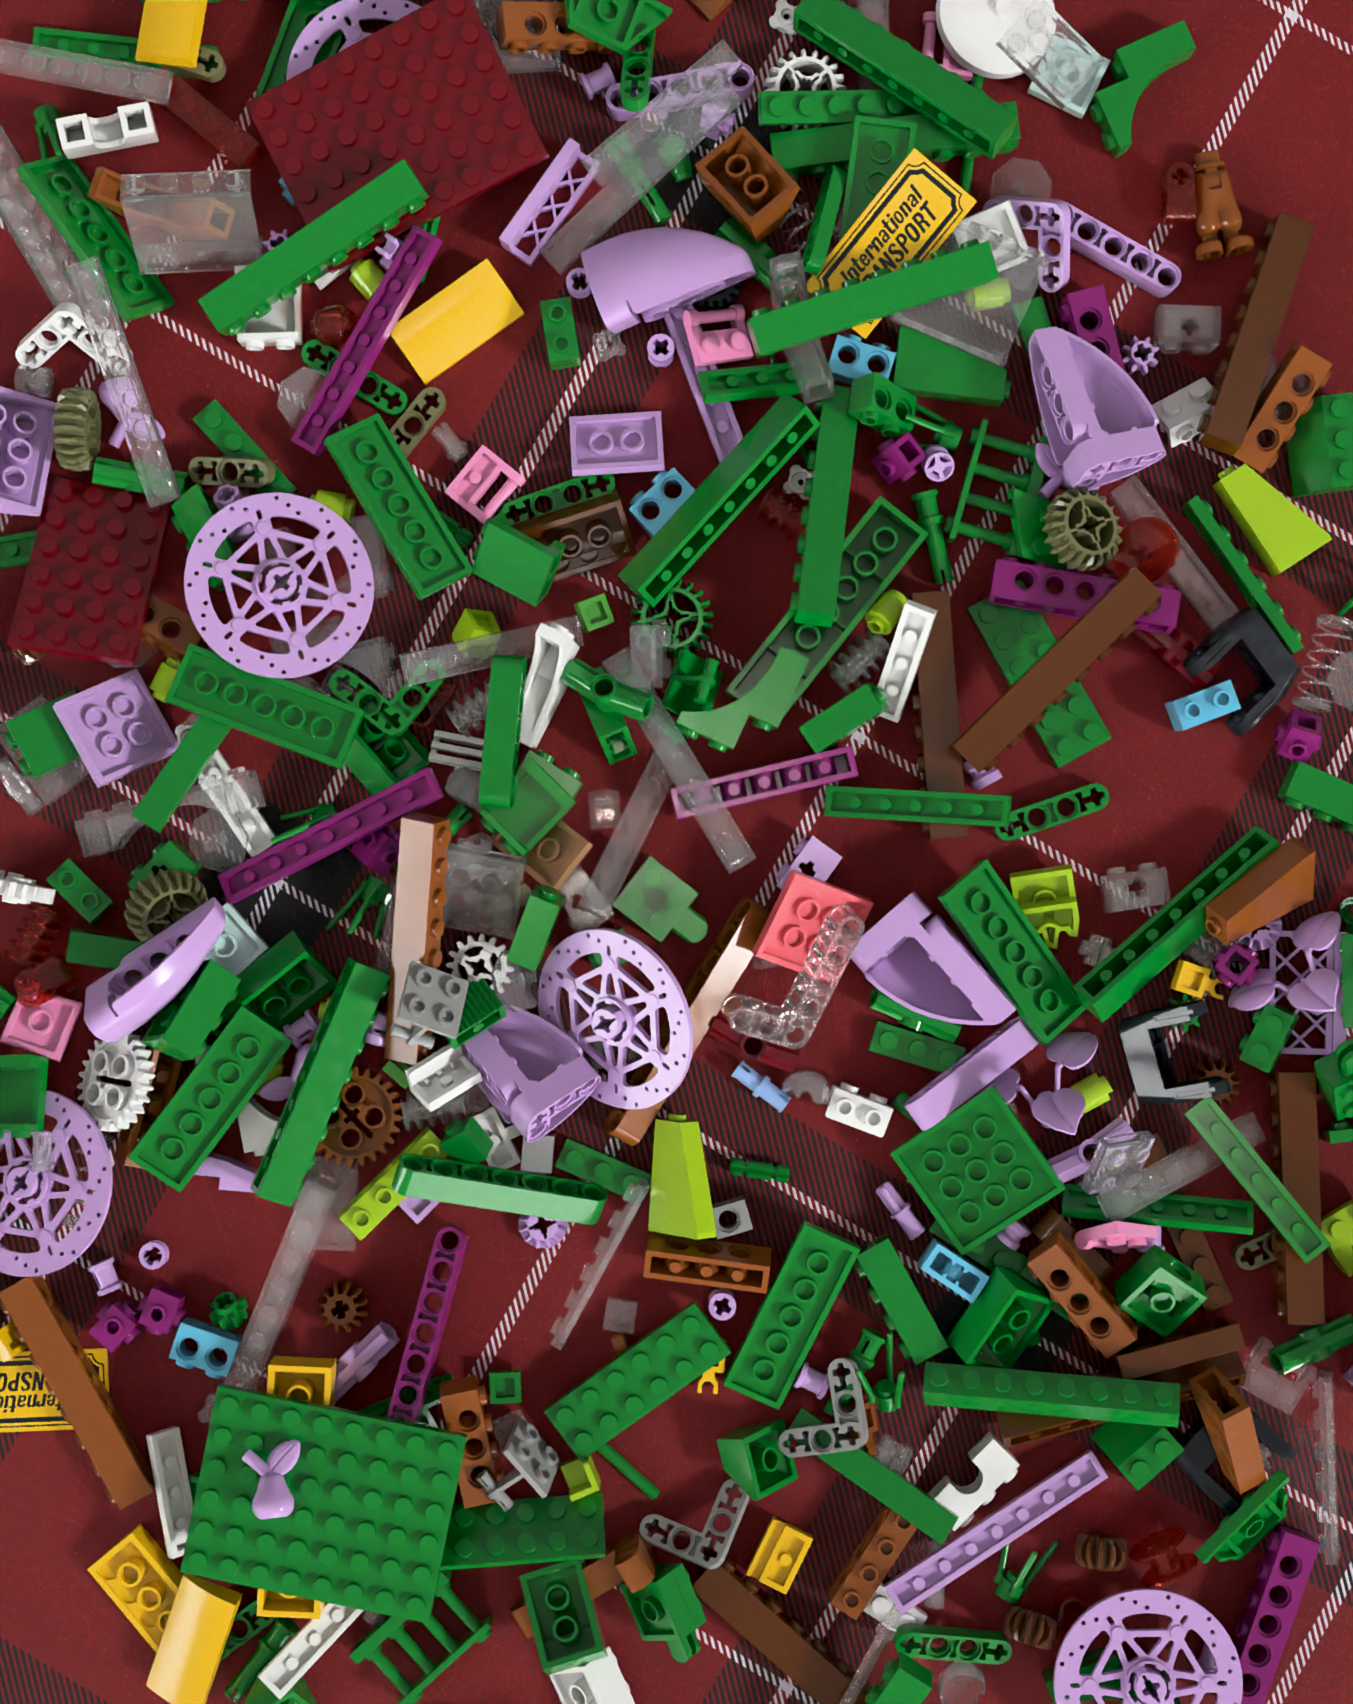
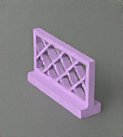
M1281 930L1280 937H1290L1293 940L1295 931ZM1339 932L1335 941L1319 958L1316 959L1312 955L1315 966L1317 965L1320 969L1325 968L1320 962L1326 957V968L1332 969L1338 975L1339 987L1336 996V1011L1325 1012L1315 1021L1305 1010L1296 1008L1293 1013L1297 1014L1301 1011L1313 1024L1300 1036L1293 1030L1292 1034L1296 1039L1288 1047H1284L1281 1054L1329 1055L1335 1052L1341 1043L1346 1041V1028H1343V1018L1341 1016L1343 988L1340 984L1342 956L1340 955L1339 946L1342 941V934L1348 932ZM1276 943L1269 947V969L1275 973L1274 981H1276V972L1285 964L1297 976L1287 986L1289 988H1292L1311 971L1310 967H1308L1300 974L1288 962L1301 949L1296 948L1284 958L1276 950ZM1276 955L1282 960V962L1277 966ZM1279 989L1281 993L1276 997L1274 993L1269 1002L1276 1003L1284 995L1288 998V994ZM1324 1019L1325 1030L1319 1025V1023ZM1317 1027L1325 1035L1324 1048H1311L1303 1038ZM1301 1042L1306 1048H1299L1294 1046L1297 1043Z

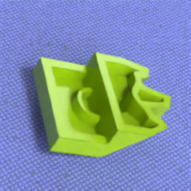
M1071 864L1009 873L1013 898L1038 934L1042 933L1047 947L1057 949L1059 933L1061 931H1066L1071 937L1078 936L1080 919Z
M1353 1199L1321 1217L1322 1233L1331 1243L1326 1250L1334 1264L1347 1277L1353 1275Z

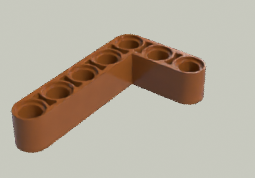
M639 1530L627 1534L606 1547V1558L586 1559L581 1562L592 1600L623 1581L630 1592L634 1593L647 1586L655 1577V1556ZM523 1598L511 1607L510 1612L525 1637L530 1638L534 1634L525 1598Z

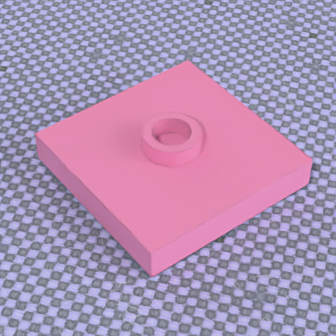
M23 984L0 1042L60 1062L83 1004Z

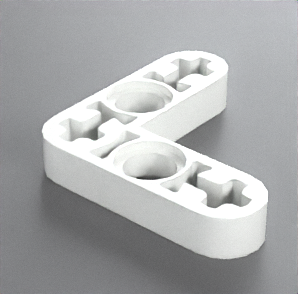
M70 302L59 304L20 341L15 355L17 361L22 366L35 369L45 363L70 340L113 374L126 373L133 361L132 350L83 309ZM68 316H70L73 318V320L69 319L68 321H66L63 317L67 318ZM81 325H83L81 331L79 332L77 328L80 329ZM51 331L58 339L56 341L47 340L41 332ZM89 333L95 334L101 339V343H91L86 339L85 335ZM36 345L39 347L36 354H27V352H31ZM119 356L123 358V360L118 359L117 361L113 359V357L118 358Z

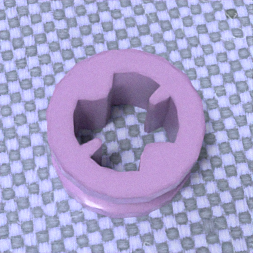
M584 268L572 269L566 277V287L569 294L577 299L588 297L592 291ZM580 276L586 278L585 285L587 287L582 290L581 287H579V290L574 289V278L578 277L579 280Z
M151 1240L140 1249L139 1261L147 1269H158L168 1261L170 1255L169 1248L161 1240ZM156 1247L160 1250L157 1254H161L162 1257L152 1262L149 1260L151 1255L147 1256V1251H151Z

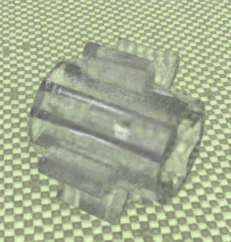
M1090 934L1089 941L1081 939L1078 954L1085 955L1083 959L1084 964L1096 967L1116 948L1111 947L1113 939Z

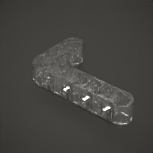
M846 904L836 905L831 909L782 1007L735 993L726 997L722 1002L721 1010L732 1029L736 1032L790 1049H798L806 1045L863 935L864 923L855 911Z

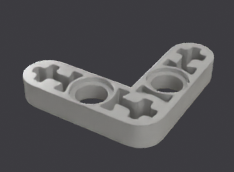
M840 1357L833 1360L828 1367V1379L835 1422L799 1426L785 1430L780 1435L778 1442L780 1451L785 1456L796 1458L852 1451L866 1444L869 1438L861 1383L856 1374L858 1367L853 1359ZM841 1363H843L844 1368L850 1369V1374L845 1376L846 1385L852 1383L853 1388L839 1391L838 1386L844 1385L842 1375H837L836 1369L840 1368ZM845 1394L853 1396L856 1401V1407L852 1412H847L841 1407L840 1400ZM851 1426L855 1432H860V1437L856 1439V1443L853 1442L852 1438L839 1440L838 1434H845L851 1431ZM819 1430H825L831 1436V1443L826 1448L819 1446L816 1441V1434ZM792 1434L795 1439L808 1437V1443L797 1446L796 1451H794L793 1446H788L787 1440L792 1438Z
M729 1479L721 1486L702 1533L663 1516L650 1514L641 1521L640 1534L646 1542L704 1568H718L722 1565L749 1502V1495L733 1479ZM736 1487H739L738 1491L742 1494V1497L733 1500L731 1507L733 1510H737L733 1514L728 1509L721 1508L722 1504H725L727 1507L729 1506L731 1498L727 1494L728 1491H734ZM722 1515L728 1516L731 1520L729 1529L725 1532L716 1531L714 1526L715 1520ZM659 1522L658 1526L663 1531L669 1533L668 1538L666 1539L658 1533L651 1537V1533L647 1530L649 1525L655 1526ZM680 1533H687L691 1540L690 1545L684 1550H678L674 1545V1540ZM712 1533L718 1539H723L724 1542L723 1544L719 1541L716 1542L714 1550L718 1553L717 1557H711L709 1561H706L707 1557L703 1554L704 1549H711L714 1540L709 1535Z

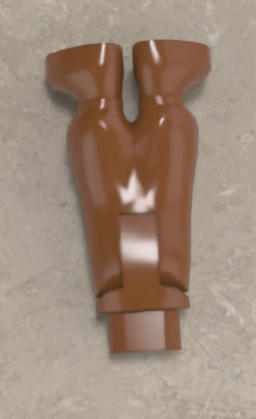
M1219 150L1195 154L1196 167L1192 171L1196 197V230L1198 236L1202 239V243L1195 250L1196 259L1199 261H1212L1221 258L1223 253L1226 258H1230L1252 250L1254 248L1253 238L1249 235L1239 234V230L1242 227V217L1234 197L1227 169L1225 168V162L1220 161ZM1218 231H1220L1223 236L1224 251L1223 245L1221 241L1218 239Z

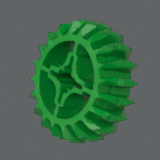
M682 578L676 582V587H672L665 594V609L662 613L653 617H647L651 606L640 597H636L635 602L642 609L634 608L631 610L632 615L640 617L638 620L631 621V627H641V630L634 633L635 639L645 636L646 639L641 643V648L645 649L652 644L653 648L650 655L653 657L659 649L663 650L662 660L664 661L668 658V652H674L673 658L676 661L680 648L690 651L688 647L692 645L695 650L700 651L702 647L696 640L699 638L707 642L709 636L703 633L702 630H712L713 624L704 622V619L713 617L712 611L703 612V609L710 605V601H698L704 592L700 589L693 595L691 591L693 590L694 583L692 582L687 584L686 589L681 588ZM674 595L688 600L696 612L679 610L676 607ZM669 605L672 606V612H675V617L679 615L681 620L676 621L675 634L672 633V627L669 626V622L665 624L663 619L668 618ZM698 621L693 634L685 641L679 643V629L685 624ZM655 626V628L665 629L669 634L670 644L656 639L650 633L648 627Z

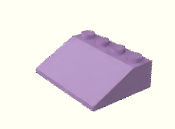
M0 386V513L40 516L54 446V429L52 426L54 425L53 415L55 414L56 402Z

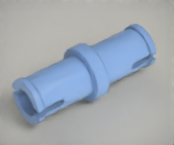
M742 1060L731 1075L752 1090L754 1097H761L777 1109L779 1113L782 1112L792 1098L771 1083L770 1077L767 1075L763 1077L746 1064L744 1060Z

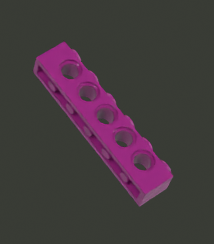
M1099 285L1068 293L1063 299L1062 305H1060V315L1063 323L1068 324L1069 332L1097 347L1125 371L1104 286ZM1089 318L1094 324V329L1088 330L1083 328L1080 319Z
M1003 557L1001 560L996 559L992 567L986 603L1079 619L1118 580L1112 579L1110 575L1104 573H1095L1092 576L1081 574V571L1078 572L1077 569L1063 568L1058 570L1050 568V565L1046 563L1035 562L1029 565L1020 563L1016 558ZM1023 578L1027 580L1030 587L1027 589L1019 588L1015 583V579ZM1052 583L1057 585L1060 593L1052 594L1048 592L1046 584ZM1156 584L1154 586L1162 593L1157 599L1160 604L1148 616L1142 613L1134 621L1137 625L1135 629L1170 635L1177 625L1182 591L1173 590L1171 585ZM1077 590H1087L1091 595V599L1085 600L1080 598Z
M852 745L672 788L670 793L676 818L681 820L859 776Z
M1280 1523L1268 1535L1266 1543L1268 1550L1265 1559L1261 1560L1257 1566L1255 1587L1248 1592L1246 1598L1247 1609L1244 1618L1239 1619L1235 1630L1237 1638L1234 1646L1239 1656L1242 1675L1250 1674L1249 1680L1243 1683L1241 1704L1265 1703L1321 1545L1312 1535ZM1286 1556H1291L1290 1564L1286 1567H1280V1561ZM1274 1586H1281V1590L1276 1596H1269L1270 1590ZM1271 1615V1619L1266 1625H1259V1621L1263 1616ZM1253 1645H1261L1257 1653L1248 1654L1249 1649ZM1218 1681L1217 1683L1223 1684L1226 1681Z

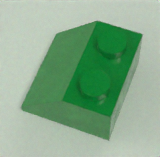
M1109 1421L1103 1423L1090 1434L1092 1439L1137 1491L1184 1451L1183 1447L1164 1426Z

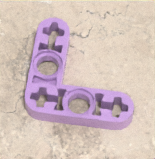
M1006 195L996 196L988 200L983 206V210L1010 199L1021 229L1038 230V282L1041 288L1046 292L1053 293L1065 287L1070 278L1071 213L1068 205L1059 199ZM1022 205H1027L1032 210L1031 221H1025L1021 217L1020 208ZM1052 210L1060 216V219L1056 221L1053 216L1041 218L1042 213H1048ZM1050 238L1056 239L1061 247L1059 254H1053L1048 249ZM1060 261V263L1054 266V262ZM1053 272L1054 276L1059 277V281L1054 283V279L1049 278V273Z

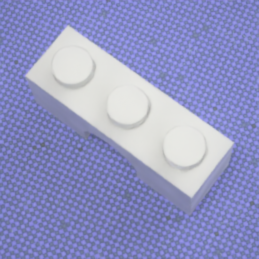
M148 101L117 107V113L106 117L92 118L83 113L55 119L62 150L66 157L73 159L159 142L153 113Z
M990 1431L968 1452L971 1461L979 1469L976 1480L969 1485L960 1486L945 1475L928 1493L932 1498L959 1516L952 1529L954 1532L959 1526L963 1528L968 1525L974 1517L973 1512L981 1504L983 1506L987 1505L996 1495L995 1490L1003 1482H1010L1018 1472L1017 1468L1020 1464L1016 1457L1008 1449H1005L1004 1445Z

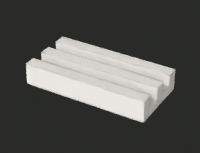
M435 730L431 752L428 757L429 762L481 772L482 762L437 754V752L441 750L482 759L483 751L441 743L440 741L483 749L484 739Z

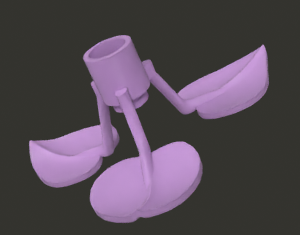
M1330 911L1312 916L1302 922L1295 930L1293 943L1298 949H1306L1305 955L1311 973L1306 978H1302L1301 982L1289 988L1280 981H1274L1275 973L1273 970L1266 968L1257 969L1260 973L1249 987L1246 984H1243L1240 989L1236 986L1233 987L1228 999V1006L1241 1011L1259 1009L1272 999L1275 993L1274 988H1279L1288 994V1001L1295 1008L1309 1011L1312 1015L1335 1012L1336 996L1339 987L1338 975L1329 968L1316 969L1312 952L1313 950L1323 951L1335 941L1341 926L1340 914L1337 911Z
M1066 1032L1056 1036L1048 1043L1046 1047L1047 1058L1052 1062H1057L1055 1065L1054 1093L1044 1091L1034 1100L1027 1090L1018 1084L1020 1080L1019 1073L1014 1069L1008 1068L976 1094L994 1083L1006 1102L1010 1103L1014 1100L1017 1094L1016 1091H1018L1029 1102L1033 1116L1043 1127L1075 1136L1079 1121L1085 1111V1099L1077 1090L1070 1088L1060 1089L1061 1068L1064 1065L1069 1069L1075 1070L1085 1066L1096 1052L1098 1045L1097 1037L1090 1032Z

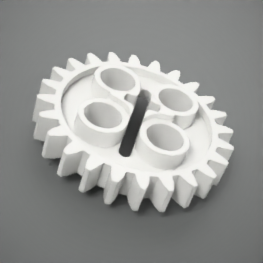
M0 870V895H2V902L31 904L32 901L53 905L55 889L37 885L36 880L26 878L22 874L8 872L6 878L4 877L5 870Z
M132 1032L115 1043L95 1040V1050L88 1049L89 1061H82L86 1068L85 1071L79 1072L83 1082L78 1084L77 1088L82 1089L83 1093L78 1097V1101H84L82 1108L92 1117L100 1131L121 1132V1129H129L130 1123H137L136 1113L144 1114L143 1102H150L146 1094L147 1091L154 1089L153 1086L149 1085V1080L153 1079L155 1074L149 1073V1069L154 1065V1062L147 1059L152 1052L151 1050H145L146 1045L141 1043L140 1036ZM101 1076L131 1081V1086L103 1082L100 1078Z

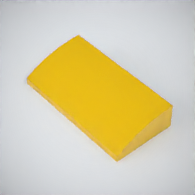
M145 0L135 59L140 62L196 68L208 0Z
M485 259L399 320L390 336L426 385L524 315V312L488 259Z
M140 1523L87 1570L157 1653L183 1574Z
M184 1573L146 1686L171 1704H206L243 1594L197 1576Z

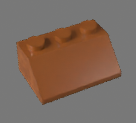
M741 126L695 164L703 185L756 243H759L782 224L800 189L799 185L744 126Z

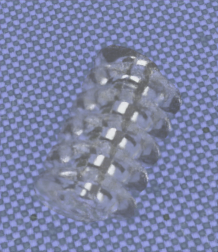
M869 628L864 631L867 639L860 636L856 638L858 648L853 645L847 647L849 656L842 653L838 655L841 665L835 662L829 664L831 678L848 695L852 693L851 684L859 688L862 686L859 680L860 676L868 680L871 678L868 671L869 667L876 671L880 670L877 660L880 659L886 662V651H889L891 647L880 634L873 633Z
M487 680L484 681V692L477 687L473 688L475 698L470 697L466 693L463 694L464 705L454 700L453 712L444 707L455 727L466 737L472 736L470 726L480 731L482 729L480 720L482 719L486 722L490 684Z
M407 1092L406 1101L403 1102L401 1100L402 1115L407 1132L412 1130L413 1122L416 1123L419 1129H423L426 1119L431 1127H435L438 1117L444 1125L448 1124L450 1115H452L454 1120L459 1119L461 1121L462 1113H464L467 1118L464 1093H461L432 1112L418 1099H414L411 1092Z

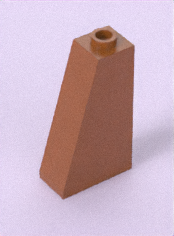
M1294 836L1289 838L1206 905V930L1210 935L1228 945L1313 900L1316 851Z
M1216 1366L1189 1379V1385L1223 1474L1239 1494L1266 1481L1265 1468L1248 1403Z

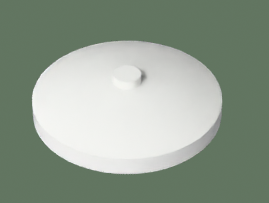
M937 0L936 2L937 28L947 51L964 68L982 77L1007 79L1021 75L1032 68L1043 57L1054 36L1056 13L1053 0Z

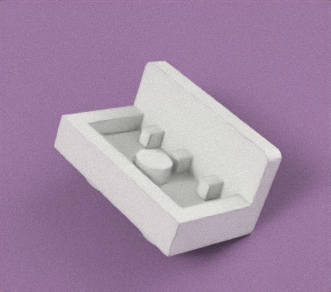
M1205 377L1152 405L1159 424L1167 432L1168 444L1172 448L1181 443L1188 442L1194 436L1201 433L1197 431V427L1202 415L1208 413L1210 404H1207L1206 400L1212 388V385Z
M450 1044L440 1048L406 1070L410 1091L430 1112L482 1081L481 1072L463 1055L462 1047L459 1046L453 1050Z
M841 1082L840 1087L833 1084L828 1095L831 1099L825 1116L875 1136L883 1137L894 1110L890 1105L886 1104L888 1099L874 1093H870L869 1097L858 1094V1087L845 1082Z

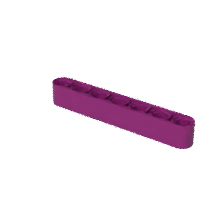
M444 1227L435 1237L387 1418L397 1419L398 1417H403L407 1422L419 1424L467 1248V1235L460 1228ZM454 1232L457 1234L459 1242L454 1249L450 1250L445 1245L446 1235ZM443 1262L447 1263L450 1267V1275L445 1280L439 1279L436 1273L438 1265ZM433 1293L439 1294L442 1299V1305L436 1311L432 1310L428 1305V1299ZM426 1323L434 1331L432 1339L428 1342L424 1341L420 1336V1329ZM417 1354L422 1356L425 1361V1367L421 1372H416L411 1365L413 1357ZM407 1386H412L416 1390L417 1395L413 1403L406 1402L403 1397V1391Z

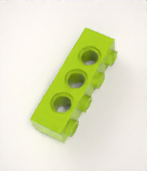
M428 1126L338 1213L339 1219L360 1241L406 1197L398 1194L392 1188L393 1178L402 1155L417 1154L445 1159L448 1156L440 1146L441 1140Z

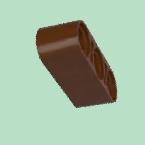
M1052 1207L1030 1228L1042 1242L1060 1232L1102 1283L1115 1271L1093 1247L1089 1250L1077 1248L1074 1242L1077 1232Z

